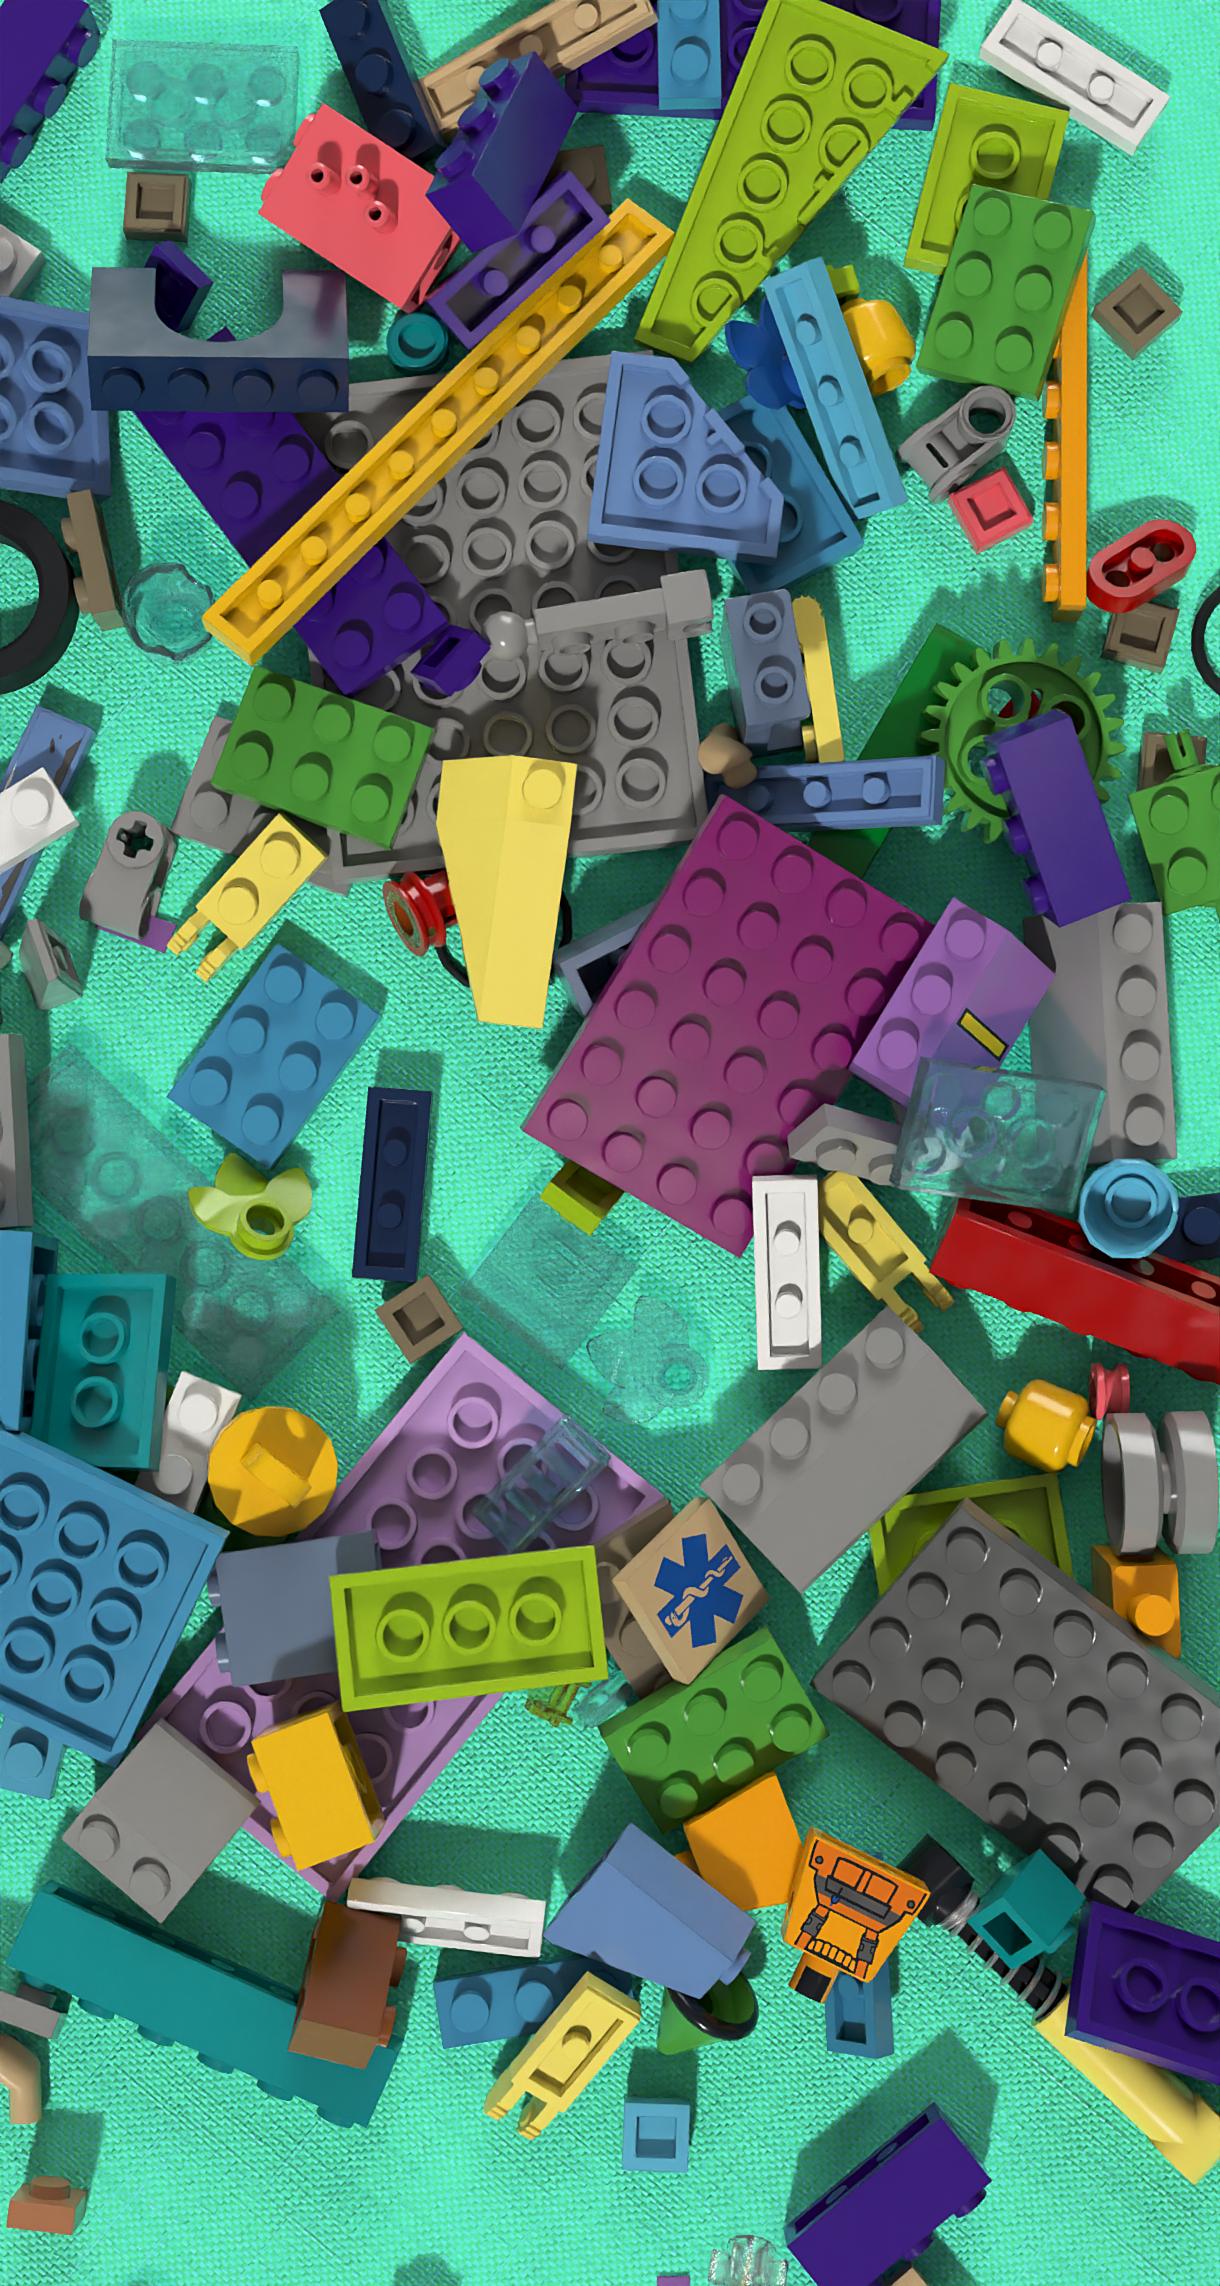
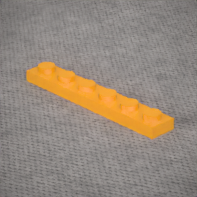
M1087 251L1053 355V380H1045L1042 394L1043 419H1053L1052 441L1044 442L1042 452L1043 480H1052V502H1044L1041 523L1042 540L1052 541V564L1043 565L1041 579L1042 601L1052 602V622L1077 623L1086 607Z

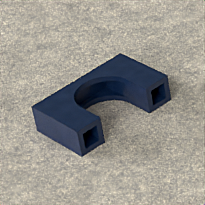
M92 267L87 346L91 411L349 413V349L345 271L282 270L283 310L278 321L266 331L247 339L229 342H210L181 335L168 328L159 319L156 268Z

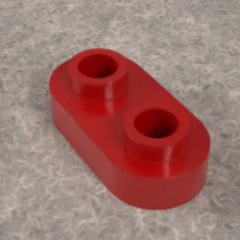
M1157 519L1144 523L1093 556L1086 572V596L1095 606L1107 612L1127 613L1133 611L1181 581L1187 575L1196 554V542L1192 534L1182 525L1170 520Z

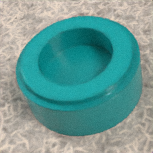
M413 311L411 314L406 313L397 318L388 330L386 344L389 358L394 368L406 377L432 375L438 373L446 364L450 350L448 335L442 322L435 316L422 311Z

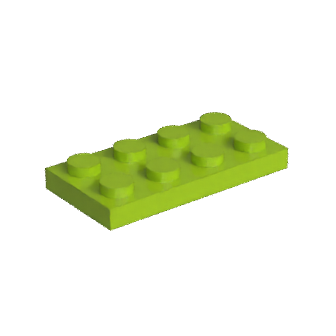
M594 1545L328 1575L342 1712L609 1679Z

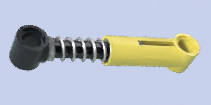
M926 1834L896 1866V1868L924 1881L931 1892L927 1902L916 1917L929 1928L932 1925H942V1930L949 1932V1938H954L957 1935L968 1946L966 1954H971L974 1951L984 1961L983 1970L991 1968L1001 1978L999 1981L1000 1986L1008 1984L1018 1994L1016 2002L1025 2001L1035 2010L1031 2019V2026L1123 2112L1179 2172L1194 2185H1197L1220 2160V2114L1170 2069L1064 2036L1072 1976L1062 1981L1061 1972L1057 1970L1050 1971L1045 1966L1044 1955L1041 1954L1036 1955L1012 1971L966 1922L980 1903L978 1892L973 1891L972 1887L975 1879L929 1834Z

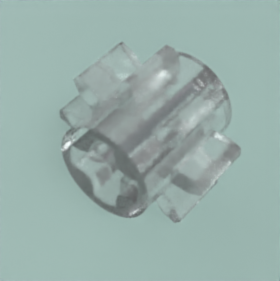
M737 2235L728 2240L726 2252L717 2249L711 2251L707 2279L708 2286H786L789 2263L786 2260H775L776 2248L770 2241L755 2235Z

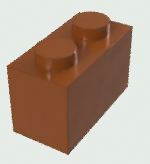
M325 1901L312 1932L287 2051L365 2070L376 2045L387 2047L396 2015V2007L386 2004L389 1986L398 1987L407 1955V1948L397 1946L401 1925L400 1919Z

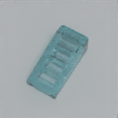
M564 1413L478 1502L470 1513L513 1554L521 1553L606 1467L611 1456L569 1414ZM557 1441L584 1466L581 1471L553 1446ZM540 1459L567 1483L562 1491L535 1466ZM521 1478L548 1503L543 1510L516 1485ZM503 1496L531 1522L524 1530L497 1504Z

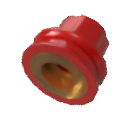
M446 869L423 880L413 872H405L399 883L386 881L382 887L385 907L392 925L406 947L416 956H424L430 945L443 947L447 941L446 929L458 924L455 908L451 901Z

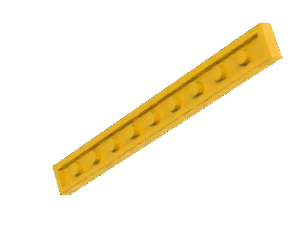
M627 198L609 216L611 220L609 224L499 323L201 616L204 629L252 667L668 254L675 237V232Z

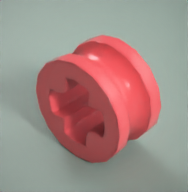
M1102 1363L1091 1364L1088 1397L1092 1418L1102 1420L1103 1416L1107 1413H1129L1130 1380L1126 1363H1116L1112 1370H1106Z

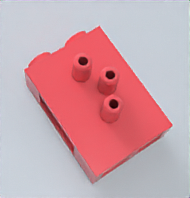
M322 103L316 114H309L299 126L293 142L296 149L285 168L277 169L267 180L261 194V200L264 203L258 214L406 313L411 314L413 311H420L425 303L423 298L433 290L462 242L425 196L435 176L328 105Z

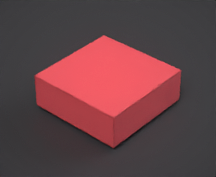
M1004 466L949 495L947 500L976 555L1031 527L1034 521Z

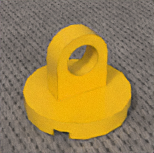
M264 1406L238 1414L219 1431L208 1452L207 1481L213 1502L231 1524L256 1536L282 1537L305 1529L325 1511L336 1490L338 1462L331 1439L315 1420L290 1407Z

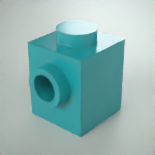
M1038 1849L1002 1874L966 1922L1013 1971L1043 1951L1047 1954L1053 1953L1068 1940L1076 1929V1926L1070 1919L1086 1897L1066 1877L1064 1872L1041 1849Z

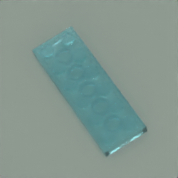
M69 1043L27 1085L32 1186L120 1274H168L176 1278L172 1325L248 1401H253L336 1317L341 1309L285 1254L272 1260L249 1258L235 1248L230 1237L211 1231L203 1226L194 1217L190 1209L188 1189L193 1187H213L214 1184L74 1045ZM254 1230L259 1234L265 1235L262 1231Z

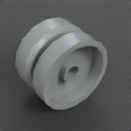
M1165 1412L1156 1431L1145 1413L1107 1414L1103 1425L1101 1442V1485L1105 1525L1113 1554L1116 1556L1152 1555L1158 1545L1161 1534L1166 1545L1174 1554H1210L1216 1543L1219 1524V1480L1214 1438L1205 1412Z

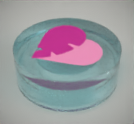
M620 1668L609 1674V1679L601 1680L572 1707L571 1712L585 1729H592L599 1725L633 1695L634 1688L630 1685Z

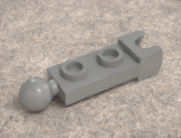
M699 569L663 575L660 577V588L535 609L533 619L524 620L513 612L500 611L491 615L484 622L480 631V637L491 647L487 652L490 657L499 661L510 662L520 657L527 650L528 645L539 644L540 652L553 649L554 655L570 656L588 651L593 642L616 639V643L619 645H635L651 640L654 637L653 632L666 630L668 641L707 635L713 632L711 620L714 619L707 574L705 570Z

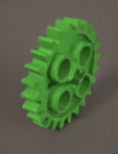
M1026 638L1020 643L1016 655H1013L1006 639H1003L993 647V661L980 647L969 654L972 671L959 662H956L948 669L950 678L955 686L944 682H938L933 686L931 692L943 705H928L921 710L920 716L934 724L935 727L917 735L916 742L933 747V754L929 756L937 755L945 760L944 790H946L950 797L943 805V816L960 808L965 812L960 830L965 833L979 822L984 824L983 842L986 844L998 838L1003 830L1001 820L1009 817L1001 793L994 796L986 780L980 779L971 772L967 762L968 754L973 748L982 749L987 752L982 738L1027 721L1033 690L1041 693V700L1032 718L1047 713L1051 709H1060L1071 716L1100 805L1108 802L1111 798L1106 789L1099 784L1100 781H1114L1121 777L1122 772L1107 763V760L1126 751L1125 745L1109 740V733L1124 725V719L1115 717L1105 718L1103 711L1116 697L1114 694L1096 697L1092 689L1096 686L1102 675L1099 672H1095L1084 679L1078 676L1077 671L1082 656L1079 654L1063 665L1058 663V644L1054 642L1040 656H1036L1033 639ZM990 689H1002L1012 698L1014 708L1010 718H1000L990 710L987 702Z

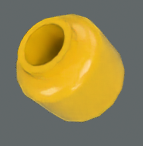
M863 298L850 300L840 308L871 396L884 395L900 386L910 375L911 364L916 355L915 341L897 309L888 301L876 299L866 301Z
M1036 1379L1026 1384L1020 1394L1011 1390L1006 1394L998 1411L995 1425L1005 1429L1003 1446L1009 1456L1045 1472L1056 1474L1067 1468L1069 1464L1075 1467L1080 1465L1093 1438L1097 1419L1089 1416V1403L1083 1396L1043 1379Z

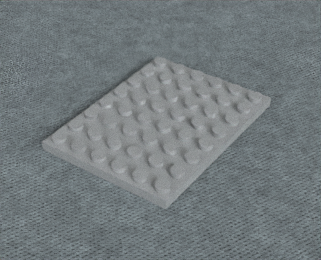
M653 350L627 352L654 356ZM611 354L560 360L384 535L448 620L449 625L452 624L472 630L480 636L484 622L491 615L500 611L513 612L524 620L533 619L535 609L660 588L661 576L679 573L677 553L587 542ZM448 373L349 384V413H291L339 477L342 478ZM666 630L653 632L654 637L651 640L640 644L619 645L616 643V639L593 642L588 651L570 656L554 655L553 649L540 652L539 644L528 645L527 650L520 657L510 662L499 661L486 654L480 661L482 667L475 680L465 689L458 692L455 691L449 697L427 689L410 673L441 634L353 698V700L434 728L436 735L392 851L327 828L331 874L334 885L402 878L405 872H413L417 876L431 875L446 869L435 827L443 760L515 755L577 764L566 859L690 845L707 818L708 810L703 768L700 766L697 756L700 742L687 638L668 641ZM308 648L311 684L344 696ZM342 843L345 848V858H343Z

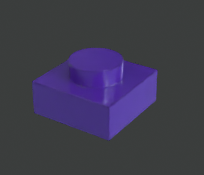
M169 240L154 246L144 268H156L159 319L168 328L180 333L190 328L214 282Z
M450 624L410 673L427 689L451 697L455 691L458 692L465 689L475 680L482 667L480 661L491 647L474 631Z

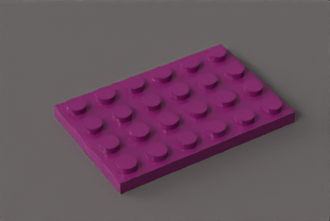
M721 794L521 1124L520 1129L740 1258L754 1236L752 1176L792 1174L800 1160L790 1158L787 1135L824 1103L834 1105L853 1074L848 1071L849 1066L935 925L730 797Z

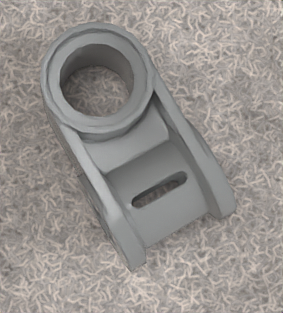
M991 385L979 386L970 391L937 419L929 421L915 431L902 443L894 456L901 464L907 462L929 487V499L934 505L938 504L962 487L976 471L1000 454L1007 446L1016 417L1015 404L1010 395L1001 388ZM986 412L998 419L1001 428L993 433L984 434L971 426L969 418L977 413Z
M140 811L123 813L113 821L108 830V835L95 870L89 877L83 891L79 908V916L82 920L137 940H143L146 937L151 926L145 923L149 915L156 917L161 892L176 854L175 838L168 827L158 822L157 819L149 814ZM147 835L154 840L150 851L140 849L137 852L131 848V842L134 837L145 838Z

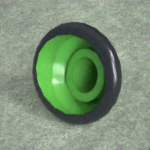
M740 1971L729 1985H725L718 1979L701 1999L664 1986L656 2037L658 2050L665 2055H674L723 2041H738L749 2036L754 2031L759 2019V2005L756 1994L743 1972Z

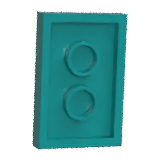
M47 1274L30 1436L103 1471L159 1472L176 1278L168 1274Z

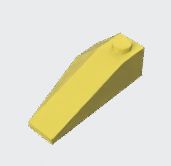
M515 755L443 760L435 827L439 845L443 852L451 901L456 912L463 945L462 951L478 1022L540 1030L543 1028L571 827L577 764Z

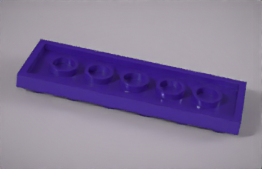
M225 326L206 341L229 342L237 340ZM132 411L249 569L341 479L291 412ZM383 536L293 628L345 697L353 699L442 634L449 626V623L394 548Z

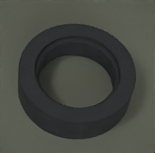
M0 500V543L18 550L32 562L38 577L39 598L35 614L24 632L13 642L0 648V695L20 690L34 683L55 666L66 652L73 638L79 615V605L73 584L74 571L51 533L33 515L14 504Z

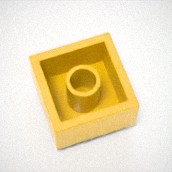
M340 1699L270 1725L251 1741L254 1753L247 1755V1763L252 1780L260 1794L269 1791L278 1817L270 1819L274 1841L283 1858L292 1855L298 1871L376 1841L386 1824V1820L347 1713L341 1710Z

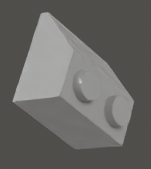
M161 1717L95 1793L61 1839L162 1924L262 1801Z

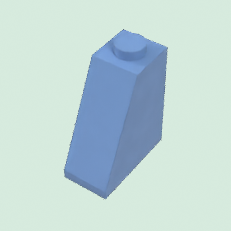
M630 1822L568 1894L542 1936L552 1944L701 1999L718 1979L725 1985H729L742 1970L751 1955V1952L744 1948L743 1945L756 1921Z

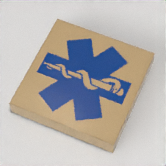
M695 1497L611 1580L673 1680L684 1684H690L770 1600L769 1595L712 1501L706 1497Z

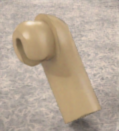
M720 723L714 726L698 747L697 756L700 766L710 774L721 773L725 785L730 789H739L754 781L757 776V768L750 760L753 754L748 746L739 742L737 730L727 723Z
M0 2034V2083L7 2087L9 2091L10 2123L31 2124L39 2122L43 2119L41 2064L39 2058L13 2037Z

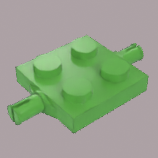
M1185 729L1177 732L1184 756L1181 754L1175 733L1163 737L1174 773L1170 774L1156 786L1127 794V798L1158 901L1162 902V914L1166 916L1195 906L1215 907L1220 923V765H1199L1189 733L1190 729Z

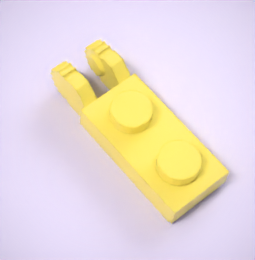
M801 595L800 598L794 597L792 608L800 652L805 660L803 669L814 722L813 725L802 726L807 764L845 761L823 609H821V603H817L816 598H810V595L807 597Z
M279 813L195 906L198 911L181 926L166 946L178 956L183 951H187L198 940L199 935L210 922L218 927L227 938L215 950H212L204 957L195 972L207 983L239 949H246L323 865L329 855L284 813Z
M835 1170L818 1182L819 1235L875 1301L880 1299L885 1307L888 1306L916 1334L924 1329L920 1322V1317L910 1305L905 1304L893 1289L905 1277L911 1274L928 1301L944 1312L954 1304V1300L933 1274L928 1273L929 1269L923 1263L927 1260L857 1176Z
M587 1971L509 2065L510 2069H505L498 2078V2081L494 2083L493 2087L489 2090V2094L486 2096L483 2108L485 2110L484 2113L498 2121L500 2118L503 2119L504 2115H507V2112L513 2108L527 2091L533 2096L521 2112L516 2129L518 2130L517 2133L527 2139H536L541 2134L542 2129L548 2126L559 2111L564 2113L640 2022L642 2017L640 2003Z

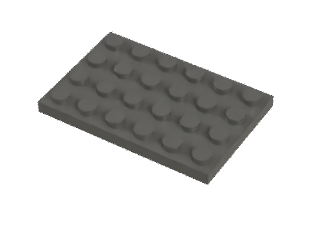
M967 1497L960 1502L818 1668L809 1684L1028 1856L1041 1849L1086 1897L1085 1900L1087 1902L1095 1901L1134 1914L1220 1826V1693Z

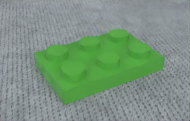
M973 184L916 363L919 373L974 387L991 385L1001 388L1008 395L1039 402L1096 223L1094 211Z
M255 665L210 783L215 789L392 851L436 734L434 728Z
M767 1626L719 1653L690 1684L672 1681L597 1726L604 1742L662 1835L830 1736Z

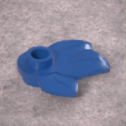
M765 295L761 301L758 325L738 320H731L725 324V338L729 353L740 367L748 371L745 387L758 403L764 407L776 410L781 409L787 404L798 409L807 408L769 301Z

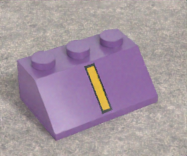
M953 897L861 1046L848 1071L853 1073L852 1076L956 1139L1056 975L1009 930Z

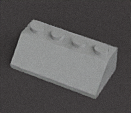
M1162 902L1118 904L1061 928L1044 917V915L1024 918L1022 920L1024 945L1056 975L1028 1020L1037 1170L1100 1168L1114 1159H1144L1152 1165H1164L1177 1159Z
M887 1306L699 1486L802 1595L989 1414L938 1355Z

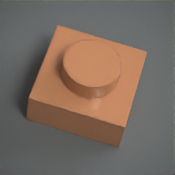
M39 2176L32 2178L31 2183H23L10 2199L6 2228L73 2235L85 2217L88 2190L70 2188L71 2182L61 2177Z

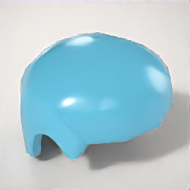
M1114 1159L1093 1172L1082 1187L1079 1197L1078 1221L1090 1244L1112 1258L1139 1259L1149 1256L1173 1232L1178 1220V1193L1167 1174L1146 1160Z

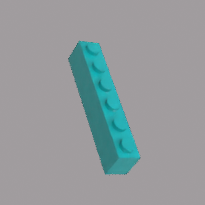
M54 1880L48 1881L37 1891L5 1963L19 1970L18 1978L32 1988L44 1992H54L57 1987L79 1997L78 2006L94 2016L103 2019H113L115 2014L138 2024L137 2032L147 2040L167 2047L173 2046L176 2041L198 2051L197 2059L205 2066L226 2074L233 2073L234 2068L257 2078V2087L268 2095L285 2101H291L295 2095L317 2105L316 2112L320 2117L343 2128H352L354 2123L367 2128L404 2041L403 2038L391 2033L386 2048L376 2045L365 2070L287 2051L299 1991Z

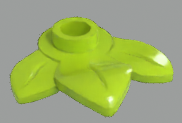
M233 1152L229 1153L221 1163L216 1173L213 1187H193L188 1189L187 1193L190 1209L194 1217L203 1226L211 1231L230 1237L232 1244L239 1252L256 1260H272L282 1256L291 1245L294 1236L293 1227L309 1215L312 1205L311 1186L302 1168L286 1170L268 1182L250 1164ZM254 1230L262 1231V1232L266 1233L267 1235L259 1234V1233L255 1232Z

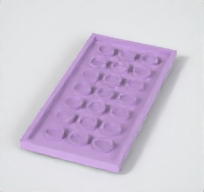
M463 1332L339 1484L325 1511L303 1529L293 1542L377 1529L383 1569L592 1545L657 1503L663 1497V1494ZM224 1627L221 1629L219 1633L225 1632ZM214 1638L134 1738L140 1742L161 1717L262 1801L242 1825V1828L328 1900L336 1903L349 1887L351 1877L356 1878L505 1692L346 1712L386 1824L375 1842L300 1871L297 1870L292 1855L283 1858L276 1846L271 1831L270 1819L278 1817L269 1791L260 1794L256 1789L249 1771L247 1755L254 1753L251 1741L268 1726L340 1699L338 1672L232 1687L230 1672H220Z

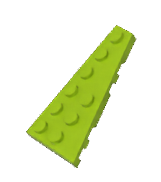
M768 0L635 335L634 344L692 367L722 332L725 324L732 320L762 284V281L768 277L946 64L950 53L820 0Z

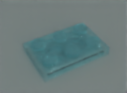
M112 39L105 159L109 168L272 175L277 169H284L295 151L293 142L296 134L300 64L297 46Z
M921 1056L889 1181L898 1189L1074 1213L1107 1090L1096 1083Z

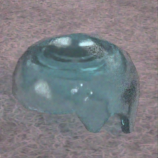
M177 562L148 564L130 577L121 597L123 626L131 643L140 653L151 660L163 665L172 664L176 666L191 663L209 650L214 642L215 637L204 629L201 616L216 600L213 599L211 587L202 584L191 576L185 565Z

